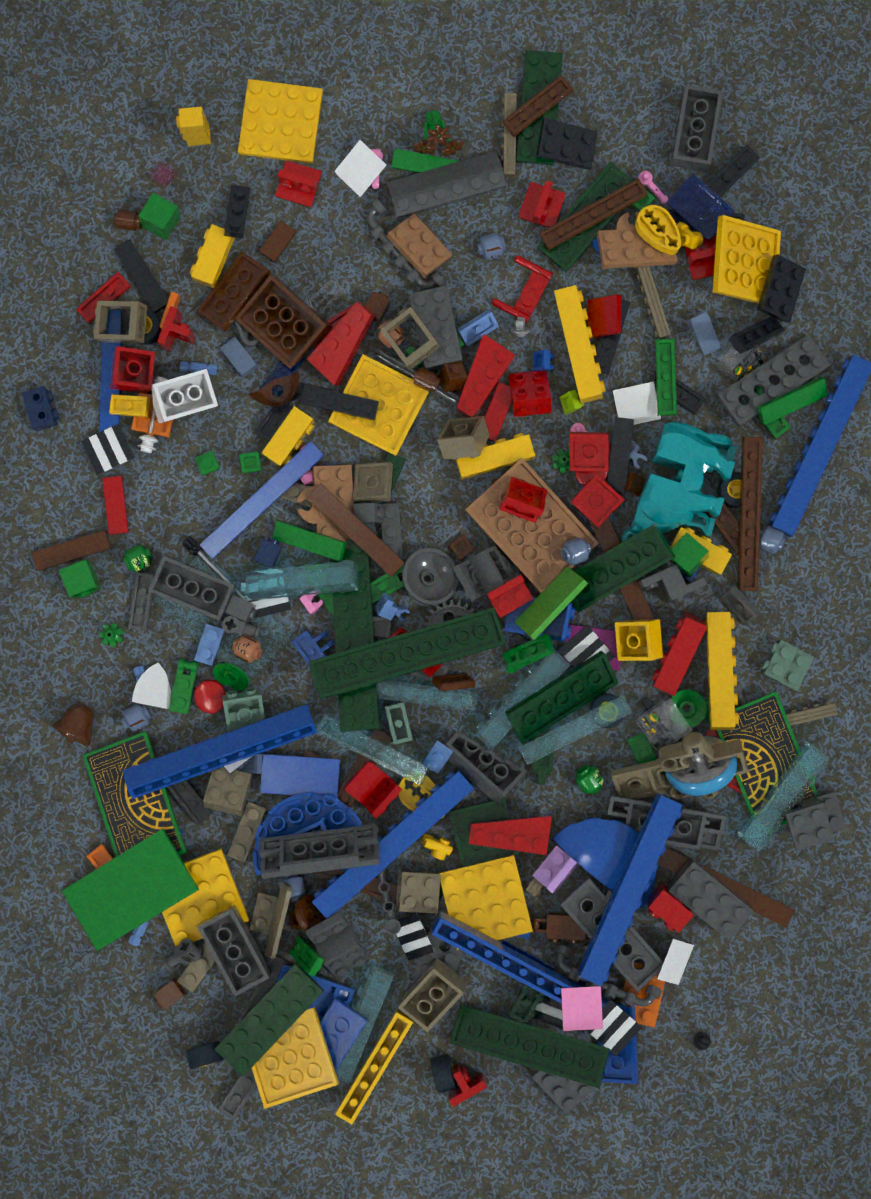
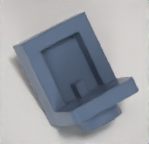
M263 754L252 756L235 770L245 773L262 774Z

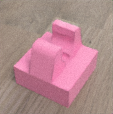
M315 591L299 598L311 615L317 612L323 605L322 600L318 603H312L313 597L317 595Z

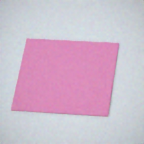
M601 986L561 988L563 1031L603 1029Z

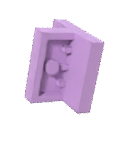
M556 845L532 876L551 893H556L578 866V863Z

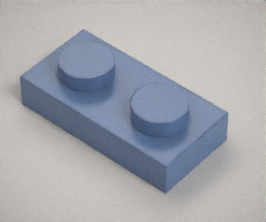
M488 309L458 328L457 331L464 344L468 347L482 338L483 334L487 335L498 328L499 325L492 312Z
M209 624L205 625L194 658L195 661L210 666L214 665L225 632L224 629Z
M437 741L422 764L438 774L450 758L453 750Z

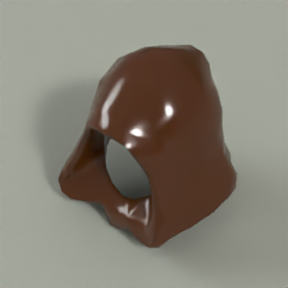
M75 703L66 710L61 719L54 723L52 727L58 730L62 736L66 737L68 742L73 743L77 741L88 747L91 743L94 713L87 705Z

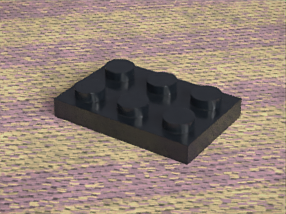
M544 118L541 124L536 156L590 170L593 163L597 131Z
M779 254L773 255L757 309L782 322L790 323L806 268Z

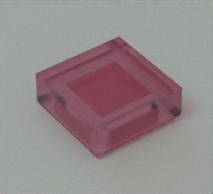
M162 161L150 176L166 189L177 176V173Z

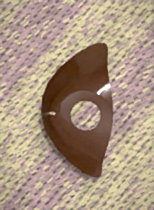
M299 371L271 381L257 392L250 393V397L268 406H281L292 399L297 390L300 378ZM275 385H281L284 389V393L279 397L272 394V388Z

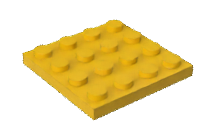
M248 79L238 154L313 164L323 89Z
M725 215L718 216L713 293L759 304L773 255H780L781 231Z
M362 354L343 393L379 401L375 421L333 412L328 423L396 456L429 392L414 385V380Z
M222 848L183 862L199 890L162 912L175 946H178L185 938H189L192 942L203 939L197 928L199 924L233 905H236L244 922L249 921L247 911Z
M514 855L439 873L441 874L440 882L449 916L496 941L533 932Z
M315 1007L307 1009L252 1067L264 1109L339 1084Z

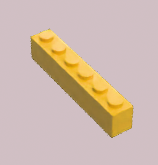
M576 285L554 290L580 403L602 399V392L606 391L604 382L599 381L598 374H601L599 362L595 363L593 357L597 353L595 345H591L589 338H592L590 326L586 327L585 320L588 319L586 308L582 309L580 303L584 301L582 291H578Z
M707 612L706 640L710 730H734L735 724H739V715L735 713V705H738V695L734 693V686H737V675L733 674V667H736V655H732V648H735V636H731V629H734V618H731L730 612Z
M398 1008L336 1109L335 1115L351 1125L413 1024V1020Z

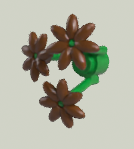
M436 110L429 111L426 114V122L423 123V140L419 141L420 144L413 143L414 151H421V154H426V152L433 154V150L437 149L436 145L440 142L447 147L441 150L444 156L455 155L456 151L463 149L464 141L451 140V135L447 132L448 127H445L444 120H441L440 112Z

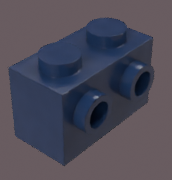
M42 386L22 392L33 430L38 432L58 425L57 420L60 418L57 409H53L52 402L54 397L51 390L48 391L46 387Z

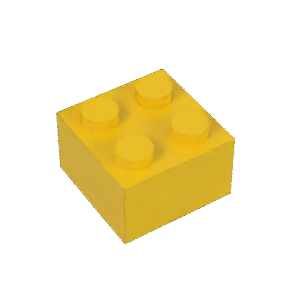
M636 619L615 622L618 661H652L663 658L660 619Z

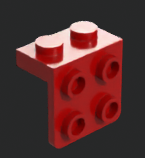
M528 371L509 375L514 417L552 413L551 393L546 371Z
M367 761L344 787L345 791L364 805L376 819L385 812L387 806L398 797L402 790L390 776L371 761Z

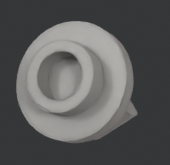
M517 317L516 327L511 328V333L515 334L516 337H525L526 334L530 333V328L525 327V317Z

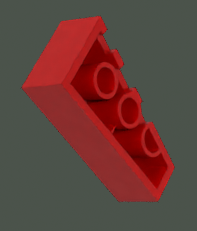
M356 302L307 360L333 385H340L376 315L362 302Z
M485 334L482 336L457 405V412L466 418L476 417L515 358V354Z
M684 611L682 618H679L675 627L677 629L668 641L667 645L669 647L667 652H663V658H660L659 663L661 665L659 670L656 669L651 678L653 680V687L675 696L707 629L706 620Z
M543 815L474 822L470 825L468 843L547 855L552 816Z

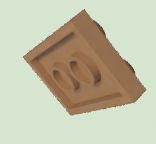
M415 213L391 230L386 236L423 278L435 271L452 256L451 252Z

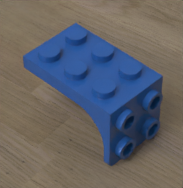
M533 597V600L507 614L504 631L528 635L515 621L535 601L536 597ZM572 602L565 607L538 637L547 633L551 636V640L564 643L565 638H570L572 627L568 626L569 620H573L575 612Z

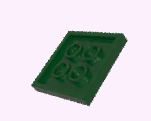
M505 798L498 805L494 801H489L449 811L462 867L510 855H519V852L514 850L468 843L471 823L510 819Z

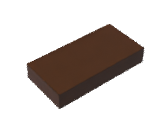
M280 220L259 252L276 263L297 233L296 230Z
M467 673L434 676L432 678V684L440 691L475 688L476 682Z

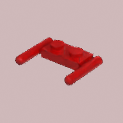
M517 255L514 258V262L533 271L514 307L496 298L492 300L491 304L516 318L525 317V322L527 323L553 273Z

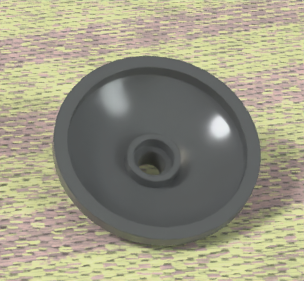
M434 548L420 549L414 552L403 566L402 580L408 594L419 603L425 605L441 604L454 594L458 586L459 579L453 569L456 565L443 551ZM425 576L429 578V582L424 580Z

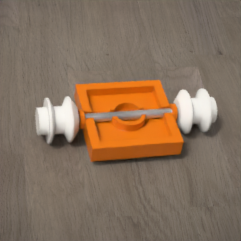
M157 376L156 379H153V382L156 384L168 379ZM139 392L138 396L150 398L148 417L134 416L131 430L146 433V435L139 437L142 440V444L137 446L141 448L140 451L152 453V450L156 451L153 447L154 443L158 442L153 436L170 438L173 420L159 423L153 407L152 395Z

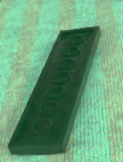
M463 1005L460 1006L450 1044L599 1089L610 1048Z

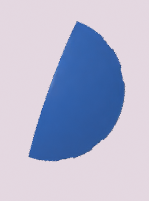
M308 792L284 799L268 812V816L257 829L253 851V863L257 876L261 875V838L363 826L360 818L338 798L327 794L322 795Z
M591 817L585 818L584 821L576 824L570 823L557 832L553 839L579 865L613 891L639 833L621 821ZM656 872L651 874L649 879L650 886L642 894L640 906L642 909L647 904V900L654 890Z

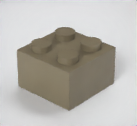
M484 416L448 419L437 441L443 459L475 458L480 456L490 435Z
M225 767L212 770L203 800L204 808L242 817L252 782V775L237 770L229 773Z
M399 869L396 909L400 912L438 914L441 874L433 871Z

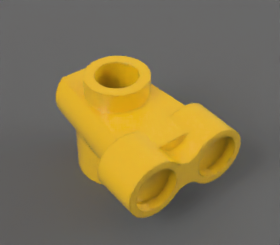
M683 222L677 224L681 237V247L685 246L694 250L702 245L703 236L700 232H692L689 226Z
M426 833L422 837L421 843L423 847L432 850L430 854L433 857L445 860L446 855L450 856L453 847L449 844L450 841L444 837L436 839Z

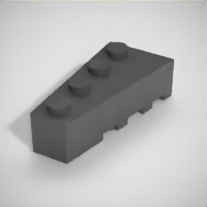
M459 732L445 744V746L453 750L448 761L497 805L527 773L523 768H517L509 760L501 759L493 751H487L480 747L479 743Z

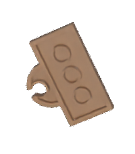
M629 212L619 218L615 230L597 232L602 269L676 265L678 261L677 254L669 255L660 252L645 242L637 233L635 225H631L628 222ZM635 212V214H634V220H635V221H636V218H637L639 212ZM670 243L668 244L670 247H671V246H674V247H675V244H674V243H673V244H670Z
M352 465L313 466L314 486L307 487L301 491L296 500L298 503L308 500L311 507L308 511L297 509V513L307 523L316 524L317 533L345 542L352 540L307 498L322 483L354 514Z

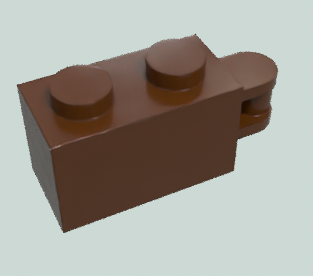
M546 912V918L533 917L532 919L533 932L545 933V937L550 942H561V939H568L569 943H580V940H585V932L569 914ZM540 922H545V928H540Z

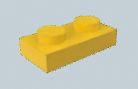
M111 395L109 414L148 417L150 398Z

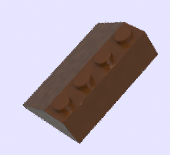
M273 275L267 278L235 318L290 369L309 353L332 328L325 319L285 283Z

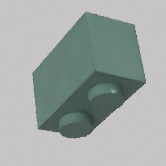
M404 702L385 707L394 745L412 741L413 736Z

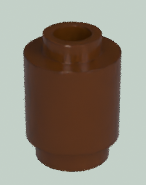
M119 209L117 213H114L113 223L117 229L132 231L141 229L138 212Z
M423 367L420 370L416 369L411 378L414 380V385L434 393L441 381L437 374Z

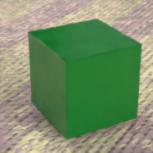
M152 193L138 217L142 228L167 240L177 224L180 214L177 205Z
M686 532L671 548L676 557L670 560V562L674 565L677 564L678 568L690 578L707 560L709 551Z
M85 559L59 570L70 598H83L93 594V591L101 589L91 561Z

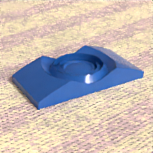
M283 964L276 983L292 966ZM309 975L324 989V992L308 1008L315 1007L318 1019H323L335 998H338L348 1006L350 1005L355 992L354 988L333 979Z

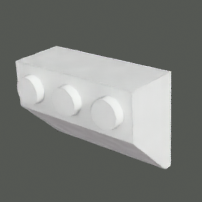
M207 369L152 384L153 407L159 423L218 406Z

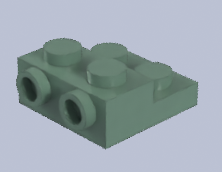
M778 640L770 648L772 654L769 660L766 659L761 667L763 670L762 675L794 691H798L814 657L783 640Z
M249 687L245 689V692L241 693L231 690L222 696L228 732L265 719L260 689L256 690L255 687Z

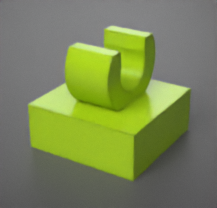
M576 390L569 391L559 397L565 415L571 414L585 405L579 402V394L576 393Z

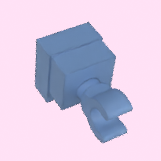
M385 592L374 607L378 616L392 620L394 615H396L400 621L404 622L405 619L401 614L403 612L410 613L407 607L397 606L392 597Z

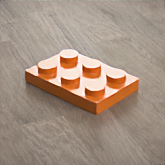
M634 962V968L639 969L643 966V963ZM658 973L637 992L625 978L623 991L631 992L641 999H645L648 996L645 994L647 985H654L662 990L660 998L655 999L652 1004L645 1007L635 1005L636 1022L655 1028L665 981L657 979Z

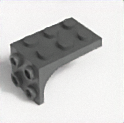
M526 1067L532 1078L565 1114L595 1090V1087Z

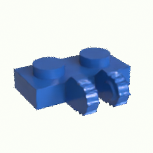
M306 630L294 639L292 644L308 663L309 661L325 657L326 654L324 652L333 646L335 641L330 640L320 648L317 642L327 636V630L315 638Z

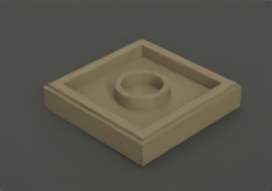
M391 462L355 464L353 501H390L393 464Z

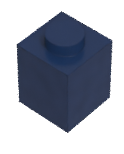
M269 538L268 541L263 539L254 560L273 569L282 550V547L279 546V541Z

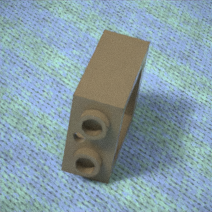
M97 301L95 326L93 328L94 339L103 343L144 344L147 305L138 301ZM109 308L131 309L128 335L107 334Z
M409 307L402 309L398 313L399 316L394 320H388L380 331L404 364L411 370L441 346L414 309ZM412 316L429 341L406 357L389 333Z

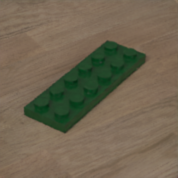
M525 50L521 106L561 76L563 53ZM559 103L518 134L517 163L554 165V161L537 157L536 154L542 120L548 118L557 121Z
M610 162L560 221L634 180ZM616 214L549 251L543 241L537 249L567 273L590 246L592 241L596 239L597 232L602 231Z
M656 523L574 570L575 573L588 583L572 600L578 613L676 557Z
M601 650L513 706L505 714L519 741L524 744L619 682L606 654Z
M295 963L214 1050L243 1077L324 992V989Z

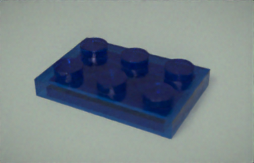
M693 173L667 201V204L708 241L717 233L718 216L725 215L731 217L735 213L734 209Z

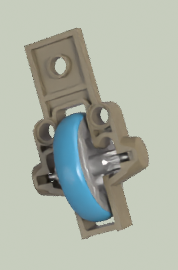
M691 732L684 736L683 742L661 747L658 751L659 758L655 761L611 771V776L620 797L641 799L654 796L657 793L669 792L670 796L675 799L690 796H701L704 799H711L716 797L719 790L724 788L735 775L748 773L749 770L740 739L726 742L717 737L703 736L699 732ZM638 781L639 783L632 784L631 782Z

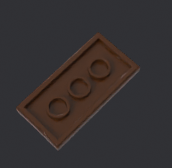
M241 252L196 312L226 332L236 316L270 275V270Z

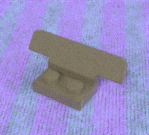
M283 881L279 896L262 891L258 892L249 929L268 934L264 955L270 959H274L277 954L292 892L291 886Z

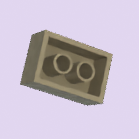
M437 958L404 993L397 1008L425 1031L429 1032L464 994L467 981Z

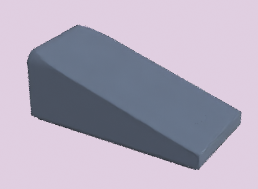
M707 312L688 321L704 356L721 349Z
M235 337L220 347L242 378L258 367Z

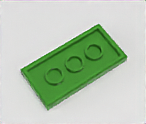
M567 566L516 619L515 623L535 640L588 583Z

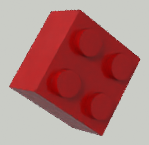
M116 346L113 352L110 389L149 394L152 389L155 352Z
M662 882L647 900L648 908L650 909L649 913L657 919L659 917L663 919L664 925L671 931L675 929L679 933L694 916L693 911L668 892L666 885Z

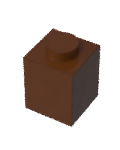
M373 291L366 306L376 315L374 321L380 324L391 303L388 299L389 296L380 291L378 293Z
M462 361L444 364L438 376L441 378L440 383L444 392L462 390L468 378Z
M174 978L154 994L156 997L154 1000L160 1008L163 1007L166 1010L186 994V991L177 982V979Z

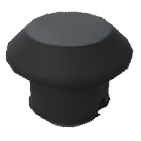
M703 1032L696 1034L693 1040L695 1047L699 1050H706L711 1044L709 1035Z

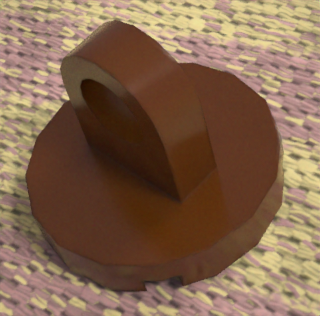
M312 894L300 897L295 904V910L290 913L289 922L294 929L306 931L326 920L324 915L312 903L315 899Z

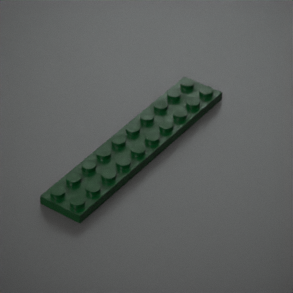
M347 540L342 561L331 559L336 653L375 642L370 557L353 540ZM377 683L338 694L340 732L380 729Z
M493 607L315 659L308 663L319 699L322 700L505 645L506 641L495 608Z

